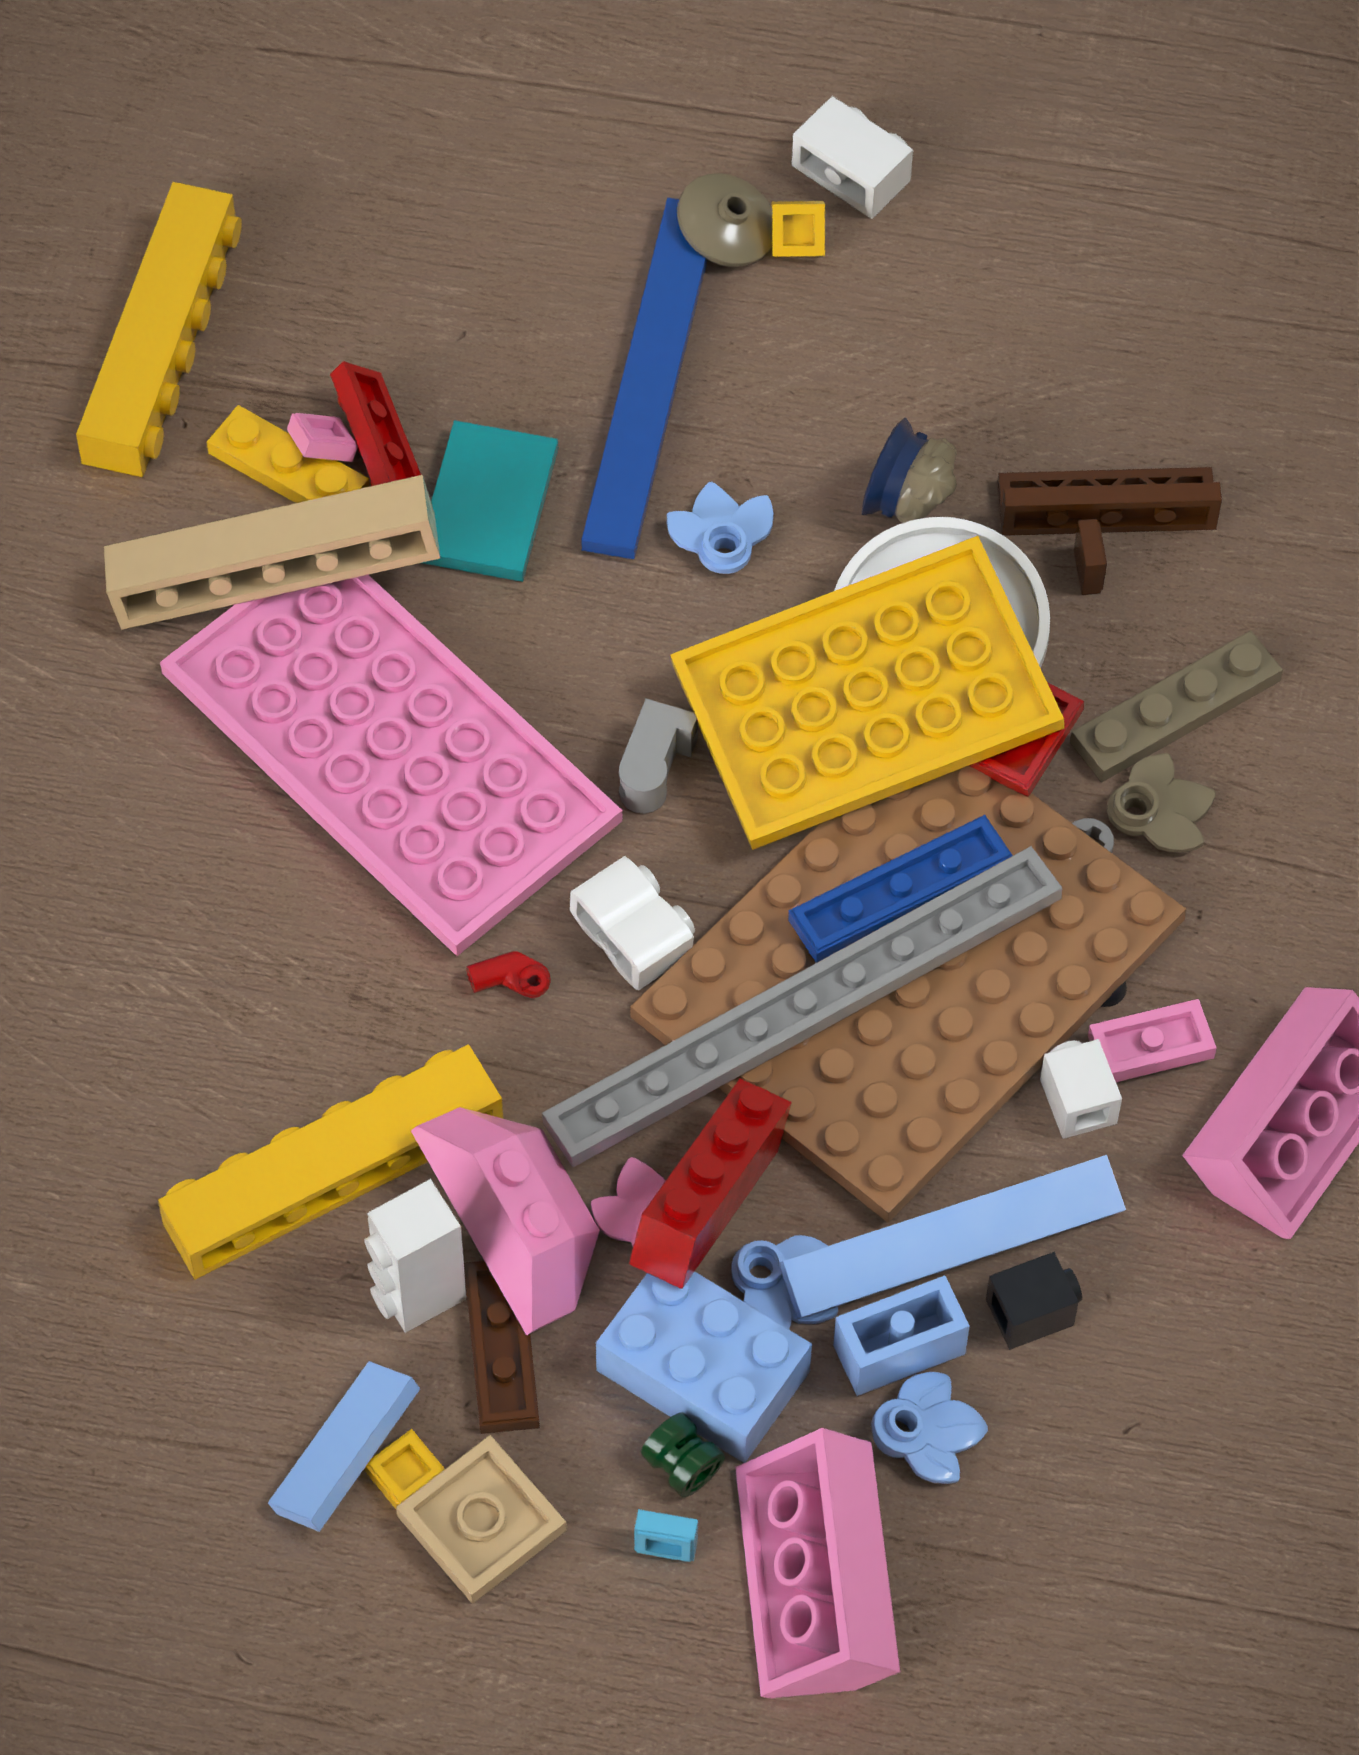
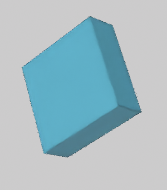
M638 1509L634 1528V1551L640 1554L674 1560L694 1561L698 1542V1519Z

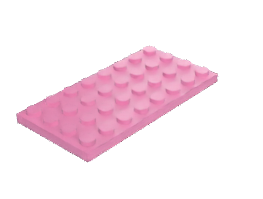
M369 575L235 604L160 662L162 674L456 956L460 955L623 821L622 809Z

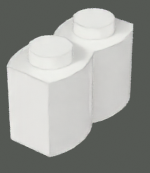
M624 856L570 892V912L592 941L605 951L612 964L624 979L639 991L663 975L693 947L695 928L688 914L680 906L675 905L671 907L670 904L658 895L660 893V886L652 872L644 865L637 867L630 859Z

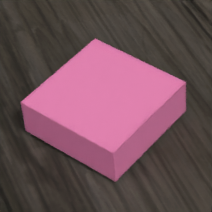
M292 413L287 431L304 457L353 462L358 445L340 417Z

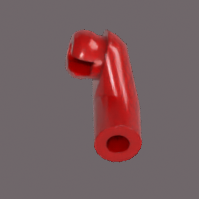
M511 951L466 966L468 979L474 993L503 985L525 997L537 998L545 994L551 982L550 973L543 964L518 951Z

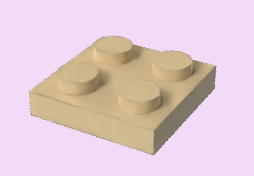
M491 1435L396 1507L397 1517L472 1604L567 1531V1523Z

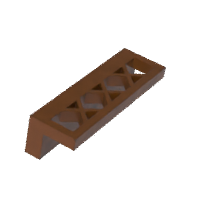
M1212 467L998 473L997 481L1003 536L1076 534L1078 520L1097 519V523L1100 522L1102 533L1216 530L1222 503L1220 482L1213 481Z

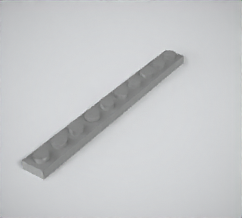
M1032 846L542 1112L543 1124L573 1168L1059 901L1062 898L1063 888Z

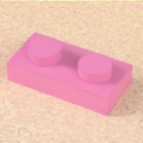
M1199 999L1089 1025L1088 1031L1089 1041L1099 1039L1115 1082L1214 1059L1217 1049Z

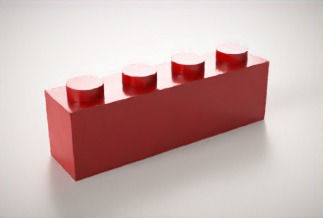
M740 1078L642 1213L629 1264L683 1289L778 1153L792 1102Z

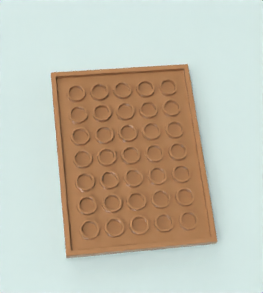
M970 766L818 824L630 1006V1018L664 1045H667L816 963L788 921V910L983 815H986L1012 855L1032 846L1063 888L1062 898L1059 901L719 1087L728 1095L741 1078L791 1101L792 1104L782 1139L887 1223L908 1204L1042 1067L1044 1054L1050 1053L1054 1047L1066 1042L1112 993L1178 928L1186 916L1185 907L1031 793L1027 797Z

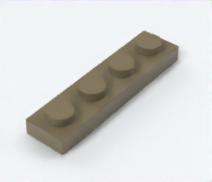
M1250 630L1071 732L1070 743L1102 783L1141 759L1148 757L1280 682L1283 669Z

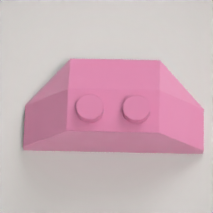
M461 1107L412 1129L413 1136L526 1335L575 1311L600 1229L543 1130Z

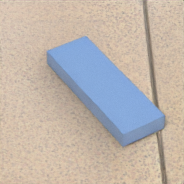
M368 1361L268 1501L274 1512L279 1516L320 1532L419 1392L420 1388L414 1379L408 1375Z

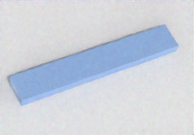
M1107 1155L784 1260L779 1263L797 1319H801L1121 1213L1126 1208Z

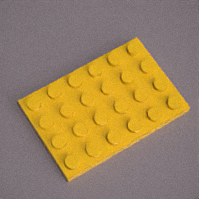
M979 536L670 654L674 670L690 707L697 718V723L752 850L1064 729V717Z

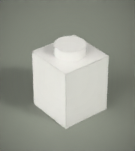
M1099 1039L1086 1043H1081L1080 1041L1064 1042L1054 1047L1050 1053L1044 1054L1040 1081L1062 1139L1117 1124L1122 1097Z

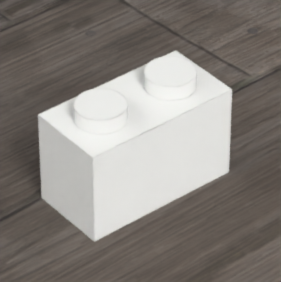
M833 96L793 134L792 166L871 219L911 181L913 149L900 136L886 132L869 121L859 109L851 106L848 107Z

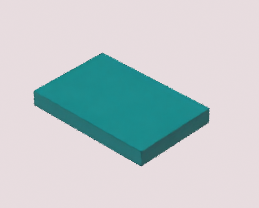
M454 420L431 500L435 513L440 559L422 563L523 582L558 453V439Z

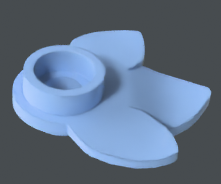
M713 482L707 483L695 500L692 512L673 511L667 513V528L672 540L679 547L697 553L701 563L707 569L720 574H730L744 568L751 558L752 547L769 536L773 525V507L767 495L754 497L738 506L722 488ZM721 548H728L732 550V552L721 553L717 550Z
M803 1235L793 1236L777 1245L768 1241L758 1240L744 1245L735 1254L732 1260L731 1275L736 1287L745 1294L744 1302L787 1329H790L792 1321L799 1324H818L834 1318L838 1313L837 1306L797 1319L779 1263L784 1260L827 1247L828 1245L822 1241ZM762 1265L767 1267L771 1274L766 1278H756L750 1273V1270L755 1266Z
M925 1372L907 1379L901 1386L897 1399L888 1400L877 1409L872 1418L871 1429L876 1446L884 1454L894 1458L904 1457L914 1473L926 1481L951 1484L957 1483L960 1479V1468L955 1454L965 1451L981 1441L988 1431V1426L973 1407L958 1400H951V1379L948 1375L939 1372ZM895 1420L904 1423L910 1432L899 1429Z

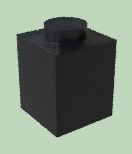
M1055 1252L989 1276L986 1302L1009 1350L1074 1326L1078 1304L1082 1301L1081 1288L1074 1272L1070 1268L1063 1270Z

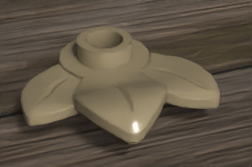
M1169 753L1145 757L1132 767L1129 781L1118 787L1111 794L1107 806V815L1110 822L1122 833L1133 836L1143 835L1160 850L1184 853L1200 848L1204 844V838L1195 824L1211 808L1215 799V790L1196 782L1174 778L1175 769ZM1136 807L1142 810L1144 814L1134 815L1127 812L1126 809Z

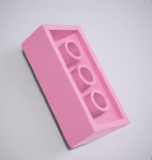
M1305 987L1182 1155L1214 1196L1284 1239L1292 1238L1359 1143V997L1353 990Z
M821 1428L735 1467L761 1697L779 1698L855 1691L900 1673L872 1443Z

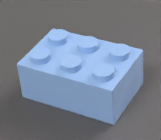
M697 1272L693 1273L683 1289L647 1273L597 1340L596 1371L669 1417L679 1412L685 1413L696 1425L698 1435L709 1442H713L717 1447L741 1462L746 1463L809 1374L812 1343Z

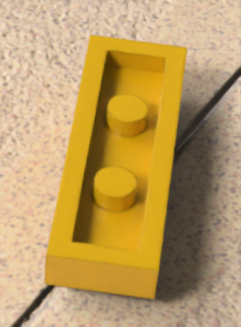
M240 405L235 407L207 441L208 454L295 503L370 487L368 477L337 460L304 457L288 432Z

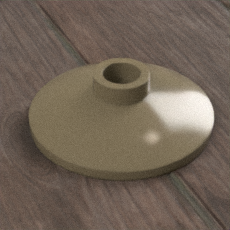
M715 173L695 179L683 191L677 207L678 223L685 239L700 255L723 266L744 267L758 262L769 252L772 247V207L763 194L753 185L732 175Z

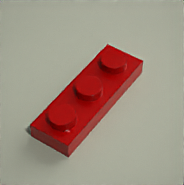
M343 361L330 373V376L338 394V403L346 414L354 440L358 445L357 450L361 454L370 476V485L375 486L420 476V470L381 372Z

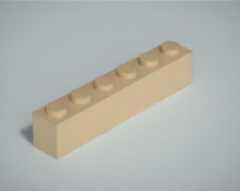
M423 475L104 546L106 592L121 630L440 559L435 513Z

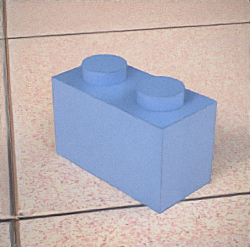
M944 1275L837 1316L835 1319L833 1346L856 1396L965 1355L970 1326Z

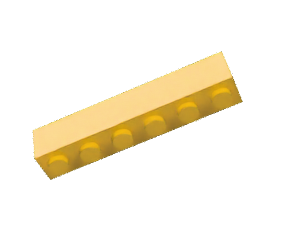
M172 182L76 433L82 464L143 478L150 458H158L164 438V430L162 428L166 415L173 416L178 405L180 388L177 384L182 372L189 373L195 357V343L193 341L197 331H204L209 322L211 312L209 298L213 288L220 289L225 278V255L228 247L235 248L240 238L242 220L240 217L235 216L233 194Z
M469 1044L456 1051H441L432 1056L425 1063L424 1067L404 1077L400 1075L389 1077L379 1083L372 1093L352 1103L350 1101L337 1103L326 1110L322 1118L302 1128H287L278 1133L271 1140L270 1144L250 1154H235L226 1159L219 1166L218 1170L198 1180L187 1179L177 1183L169 1189L166 1196L158 1199L163 1225L191 1275L196 1280L427 1163L428 1160L411 1132L416 1126L459 1107L503 1119L502 1097Z

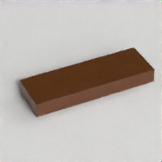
M485 1261L465 1262L464 1270L480 1434L540 1428L531 1335H526Z

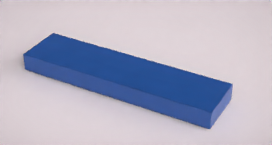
M983 815L788 910V921L817 963L1013 855L986 815Z

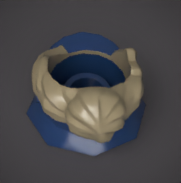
M903 418L893 428L876 462L865 491L862 515L873 514L881 510L882 515L892 518L894 515L902 523L926 518L938 504L943 503L948 496L953 494L957 486L956 477L953 474L954 462L957 456L955 446L949 443L946 438H930L927 440L928 436L924 433L917 432L914 434L907 418Z

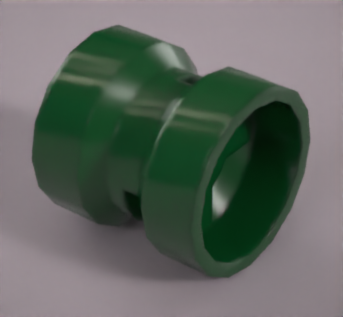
M680 1412L671 1416L655 1429L641 1449V1455L653 1468H662L669 1475L670 1486L681 1497H688L701 1489L718 1472L725 1460L723 1452L713 1442H703L697 1435L696 1425L685 1413Z

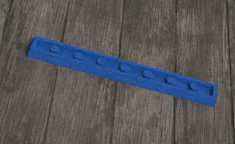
M667 198L581 540L582 551L635 559L708 260L700 255L682 234L677 218L679 199Z

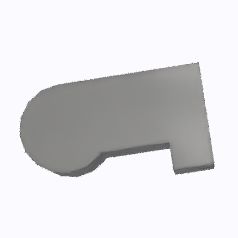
M645 699L619 766V796L627 809L635 813L645 814L654 812L663 805L667 797L668 772L676 753L691 757L698 740V723L694 712Z

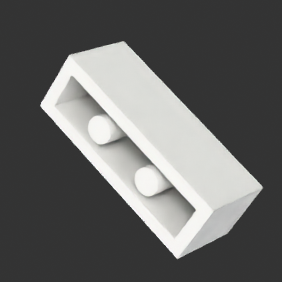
M431 1179L367 1213L370 1236L365 1238L364 1242L373 1260L367 1264V1267L376 1284L370 1288L377 1307L386 1319L395 1316L406 1333L466 1300L461 1226Z

